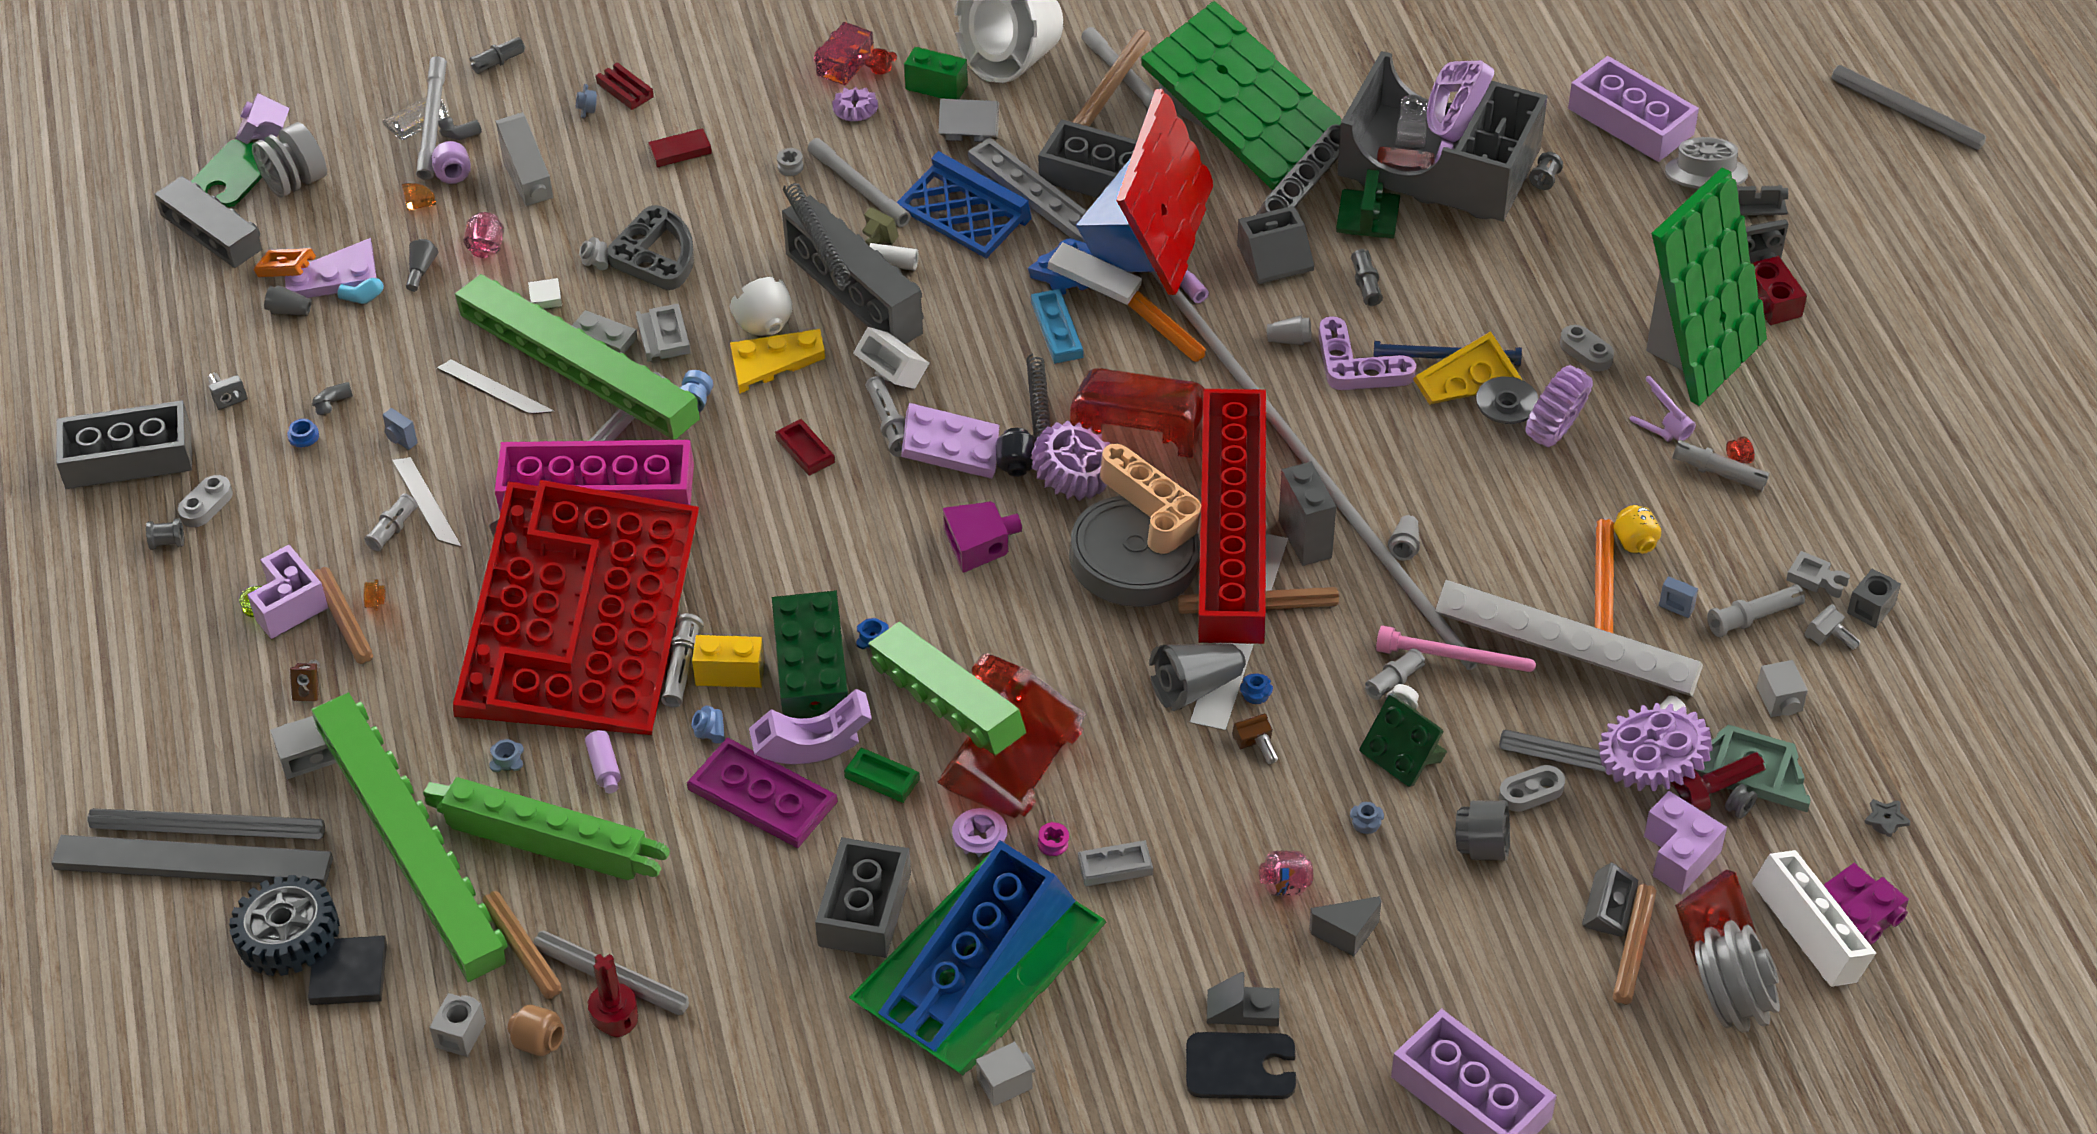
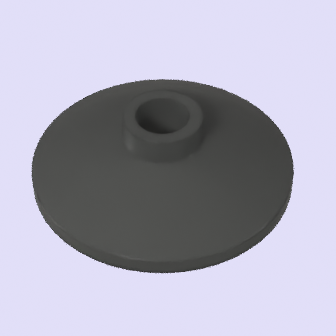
M1504 376L1496 377L1483 383L1478 389L1476 403L1481 413L1490 420L1502 424H1517L1529 419V414L1539 398L1535 389L1527 382L1518 378Z

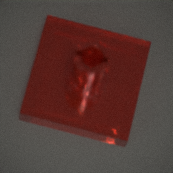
M1726 869L1675 905L1695 965L1697 966L1695 943L1700 940L1705 943L1704 933L1707 928H1715L1719 935L1724 937L1725 923L1732 920L1741 931L1743 926L1749 925L1756 933L1737 874L1734 871Z

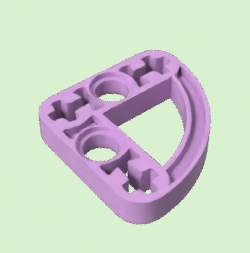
M1454 61L1447 63L1441 69L1429 97L1427 123L1430 130L1446 141L1456 142L1464 134L1494 76V69L1483 61ZM1450 92H1457L1448 112L1445 115L1446 105Z

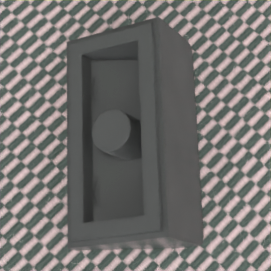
M1612 862L1599 869L1594 876L1582 925L1592 930L1620 937L1624 936L1638 879Z

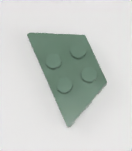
M1729 724L1718 732L1716 738L1711 740L1713 751L1709 752L1710 761H1703L1704 770H1696L1700 776L1754 752H1758L1765 762L1763 764L1766 770L1727 788L1734 790L1740 784H1744L1747 786V792H1756L1758 798L1808 812L1811 799L1809 795H1806L1803 784L1805 778L1802 768L1797 762L1798 753L1795 744Z

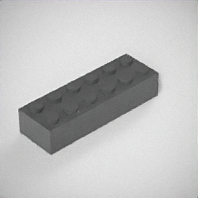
M809 195L807 197L809 203L835 245L839 256H841L848 271L851 273L850 278L840 284H846L849 281L851 283L843 287L838 286L826 268L792 205L782 210L786 255L865 325L889 332L904 344L923 334L922 320L924 316L921 305V289L916 283L910 282L902 275L899 268L888 263L879 251L873 250L865 243L862 236L856 235L847 227L842 219L836 218L825 204L819 203ZM847 274L845 277L840 278V279H838V280H844V279H846L847 276H848V274Z

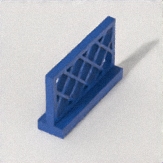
M939 151L931 158L932 166L897 201L900 206L910 213L911 217L986 259L1019 224L1025 226L1032 219L1027 199ZM934 177L944 183V186L927 189V184ZM961 191L966 194L964 199L949 201V193ZM945 194L946 202L929 204V196ZM925 197V205L916 207L909 205L913 199ZM985 204L988 206L989 211L972 213L971 205ZM967 206L968 214L951 217L950 209ZM947 210V218L934 219L930 216V212ZM1002 216L1010 218L1007 224L994 226L993 218ZM990 219L991 227L974 229L973 221ZM966 222L970 224V230L961 232L953 230L952 226ZM992 235V239L985 247L975 242V237Z

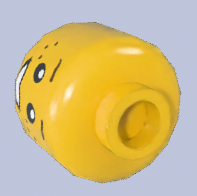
M1638 505L1628 506L1618 513L1614 523L1616 536L1623 548L1631 553L1645 554L1652 551L1662 534L1660 525L1647 507Z

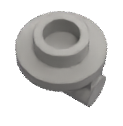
M591 237L588 241H584L579 251V256L582 257V264L586 266L592 264L599 270H606L608 268L607 244L596 237Z

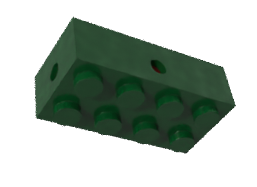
M837 590L771 597L782 714L797 719L820 716L833 709L848 696Z

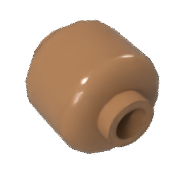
M528 1004L511 1016L508 1023V1032L510 1033V1040L514 1048L543 1057L560 1046L564 1037V1026L558 1013Z

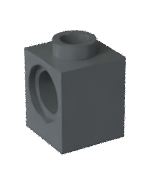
M1872 568L1853 590L1847 613L1877 628L1895 606L1901 583Z

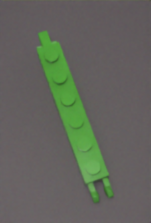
M456 777L449 786L429 782L423 792L426 805L432 806L437 809V812L444 814L446 824L454 830L624 880L633 879L636 873L657 877L661 867L658 862L647 857L663 861L670 854L667 845L645 838V833L642 830Z

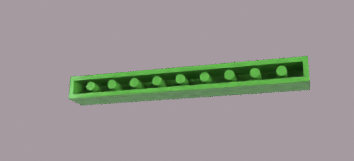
M480 274L455 293L462 317L672 440H676L700 420L697 406L698 401L693 393L688 390L685 391L674 385L669 379L662 378L651 372L648 367L630 360L624 353H618L608 347L603 341H597L590 337L582 329L569 325L561 317L548 313L540 305L529 302L519 293L512 292L503 287L498 281L491 280Z
M348 692L311 709L316 729L325 741L329 751L467 982L506 964L504 949L508 948L502 932L500 929L495 931L489 924L492 919L488 909L483 902L477 904L473 896L476 895L471 881L467 876L461 878L458 873L460 866L452 851L446 853L442 845L445 842L440 830L436 825L430 827L427 822L429 815L421 800L415 802L412 794H414V790L406 775L400 777L396 771L399 769L398 763L390 750L385 752L381 746L384 744L378 728L376 726L370 728L367 723L369 716L362 702L355 703Z

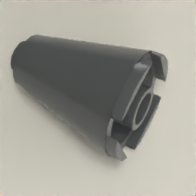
M1233 644L1160 645L1151 651L1149 666L1155 665L1156 675L1151 676V681L1161 704L1165 708L1172 707L1171 711H1176L1241 676L1246 660L1243 652Z

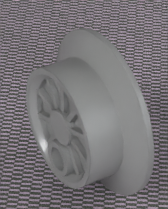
M1698 137L1685 140L1679 145L1678 157L1667 163L1665 174L1675 183L1699 189L1722 167L1731 171L1732 178L1736 180L1737 186L1747 179L1748 170L1742 163L1737 161L1738 148L1735 144L1719 138Z

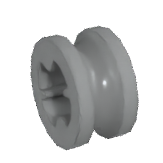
M786 148L777 154L778 170L781 174L794 176L803 170V155L801 151L795 148Z

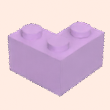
M290 545L260 559L267 584L249 593L248 598L255 620L271 639L328 609L322 583Z
M1668 791L1649 811L1644 837L1661 847L1657 853L1653 877L1682 895L1721 853L1727 827Z

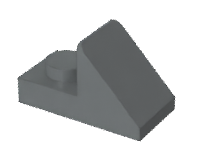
M1240 972L1208 989L1207 1024L1279 1026L1280 988L1244 987L1245 972Z

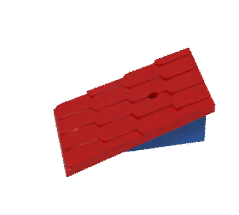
M1155 89L1132 157L1079 220L1076 227L1094 257L1127 272H1156L1167 294L1176 295L1189 266L1187 261L1196 242V232L1207 210L1205 204L1213 188V179L1207 166L1201 162L1197 146L1194 142L1190 141L1183 120L1177 117L1172 99L1163 89Z

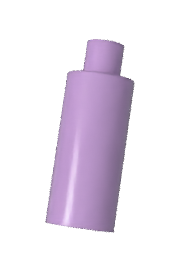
M601 730L594 731L586 736L585 744L596 782L600 787H604L606 793H614L618 790L617 783L620 781L621 775L607 732Z

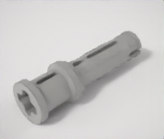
M880 376L871 377L865 386L882 421L881 433L889 441L890 453L893 456L901 457L902 446L900 441H903L905 418L898 414L884 379ZM882 400H884V402H885V404H886V407H885V408H884V406H883V404H882Z
M1795 584L1789 588L1749 602L1736 600L1730 607L1721 610L1718 608L1710 609L1707 614L1708 624L1715 636L1723 637L1729 630L1738 627L1741 629L1749 628L1753 620L1804 604L1805 595L1792 598V595L1803 591L1798 584Z
M684 613L676 618V632L670 647L672 657L667 672L664 692L661 697V702L668 707H679L683 703V694L691 658L693 657L696 635L702 632L704 627L702 619L693 614Z

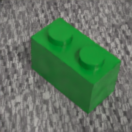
M915 46L904 63L905 90L941 99H960L968 86L967 59Z

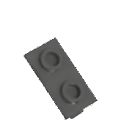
M1782 185L1761 186L1760 193H1756V186H1737L1740 214L1742 216L1787 215L1785 200L1788 199V188H1783Z

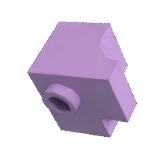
M257 93L253 102L247 101L241 112L240 117L243 120L236 139L248 144L253 139L265 141V138L269 135L277 137L279 131L283 128L290 108Z

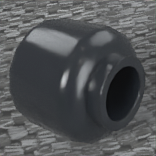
M1010 428L1004 431L996 441V462L998 467L1014 477L1023 476L1027 471H1030L1033 465L1031 456L1036 441L1035 437L1023 428Z

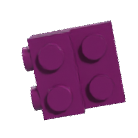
M1856 863L1851 864L1823 885L1870 945L1880 938L1886 928L1890 925L1893 927L1898 926L1908 914L1906 907L1909 899L1884 877L1875 881Z

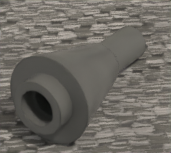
M419 239L409 244L410 275L406 288L410 291L418 290L421 277L438 255V249L429 240Z

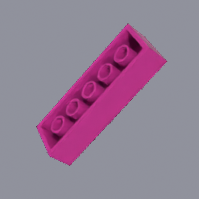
M690 440L501 442L495 484V495L499 512L501 511L508 481L538 486L540 480L691 505L694 469Z

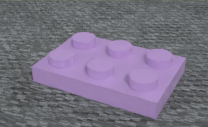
M909 403L906 410L901 457L992 479L996 469V441L999 435V425Z

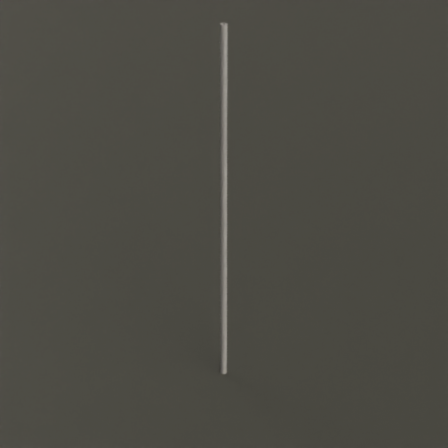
M1150 272L1165 290L1156 272ZM1178 289L1176 295H1169L1243 389H1259L1183 293ZM1266 398V418L1302 463L1312 461L1335 505L1446 644L1466 647L1442 616L1435 611L1434 606ZM1460 660L1467 670L1475 668L1478 664L1476 662Z

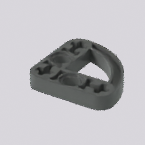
M658 205L646 207L607 248L609 264L613 268L666 290L679 288L688 278L694 264V247L689 228L674 212ZM666 229L676 237L681 246L677 262L647 250ZM640 234L645 236L643 239L634 240L631 238L634 235ZM644 262H649L653 264L647 268H641L638 266Z

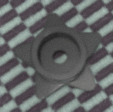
M1874 799L1871 800L1872 813L1865 819V823L1872 825L1877 832L1891 837L1899 827L1910 825V820L1900 813V801L1896 800L1884 804Z

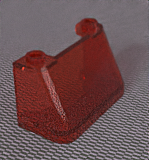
M1095 368L1087 372L1074 394L1070 407V423L1075 426L1080 422L1082 428L1085 429L1092 426V431L1095 430L1096 434L1102 433L1104 424L1163 432L1162 443L1169 444V441H1171L1178 447V456L1193 458L1203 421L1204 387L1193 381Z
M1023 666L1000 689L998 694L1019 708L1026 734L997 755H993L984 747L978 748L971 738L967 736L937 780V783L946 790L1014 819L1019 814L1025 817L1036 803V800L1032 798L1035 793L1034 788L1059 750L1067 742L1073 745L1084 730L1080 724L1087 715Z

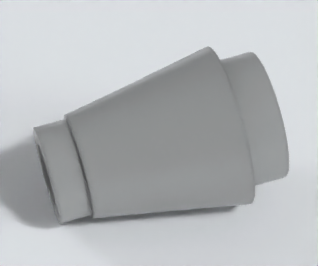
M1300 315L1267 324L1268 342L1304 345V342H1311L1310 318H1303Z
M1410 515L1403 516L1388 541L1391 554L1398 560H1410L1420 550L1419 523L1415 517Z

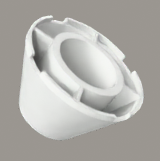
M957 0L955 16L959 15V32L955 33L959 49L963 58L967 59V64L971 70L988 82L1005 83L1015 80L1058 43L1062 35L1063 15L1057 0Z

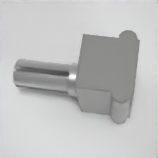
M1832 604L1811 621L1805 631V637L1811 638L1819 646L1832 634L1835 637L1837 636L1852 650L1856 649L1860 644V640L1844 628L1842 622L1845 616L1838 612Z

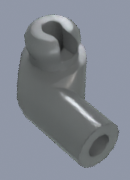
M444 117L438 121L439 132L444 137L463 140L482 133L477 119L462 125H454L451 117Z
M349 382L327 387L316 395L312 400V406H315L316 413L318 415L328 414L332 411L331 402L352 397L353 394Z

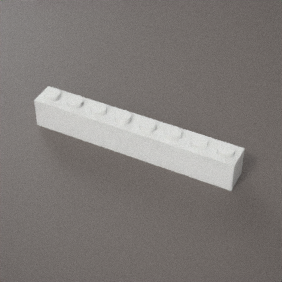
M1445 580L1435 610L1440 615L1692 697L1703 667L1701 661L1449 580Z

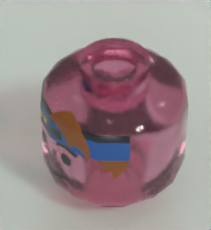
M1272 851L1266 857L1265 863L1260 864L1259 879L1262 884H1265L1267 891L1271 895H1302L1306 888L1312 884L1313 866L1311 861L1306 859L1301 851Z

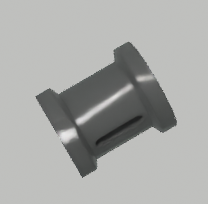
M1553 152L1542 153L1539 156L1538 166L1529 174V180L1534 187L1541 190L1552 188L1555 183V175L1563 169L1564 163L1561 157ZM1551 160L1552 163H1551L1550 167L1548 168V167H1547V164H1548L1549 161ZM1545 174V179L1541 181L1542 176Z
M176 518L173 522L160 524L148 521L146 523V537L149 549L154 550L157 546L176 544L177 547L184 546V530L181 519Z

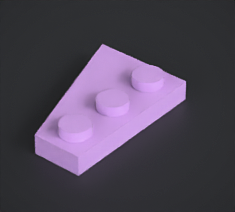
M371 238L309 262L310 265L307 268H301L303 273L300 276H284L286 288L306 298L335 294L338 292L341 284L356 287L366 279L377 278Z

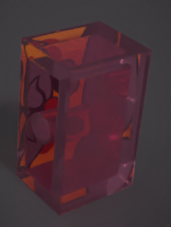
M843 22L815 52L814 62L816 63L817 76L846 86L874 54L873 32Z

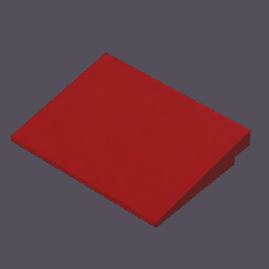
M540 480L538 486L508 481L454 697V717L652 735L699 507Z

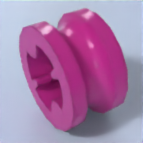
M1051 822L1040 828L1038 848L1043 854L1058 856L1067 850L1069 832L1064 825ZM1048 836H1052L1054 839L1060 837L1058 843H1055L1054 840L1047 841Z

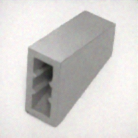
M524 113L496 120L503 164L525 205L529 206L553 198L550 175Z

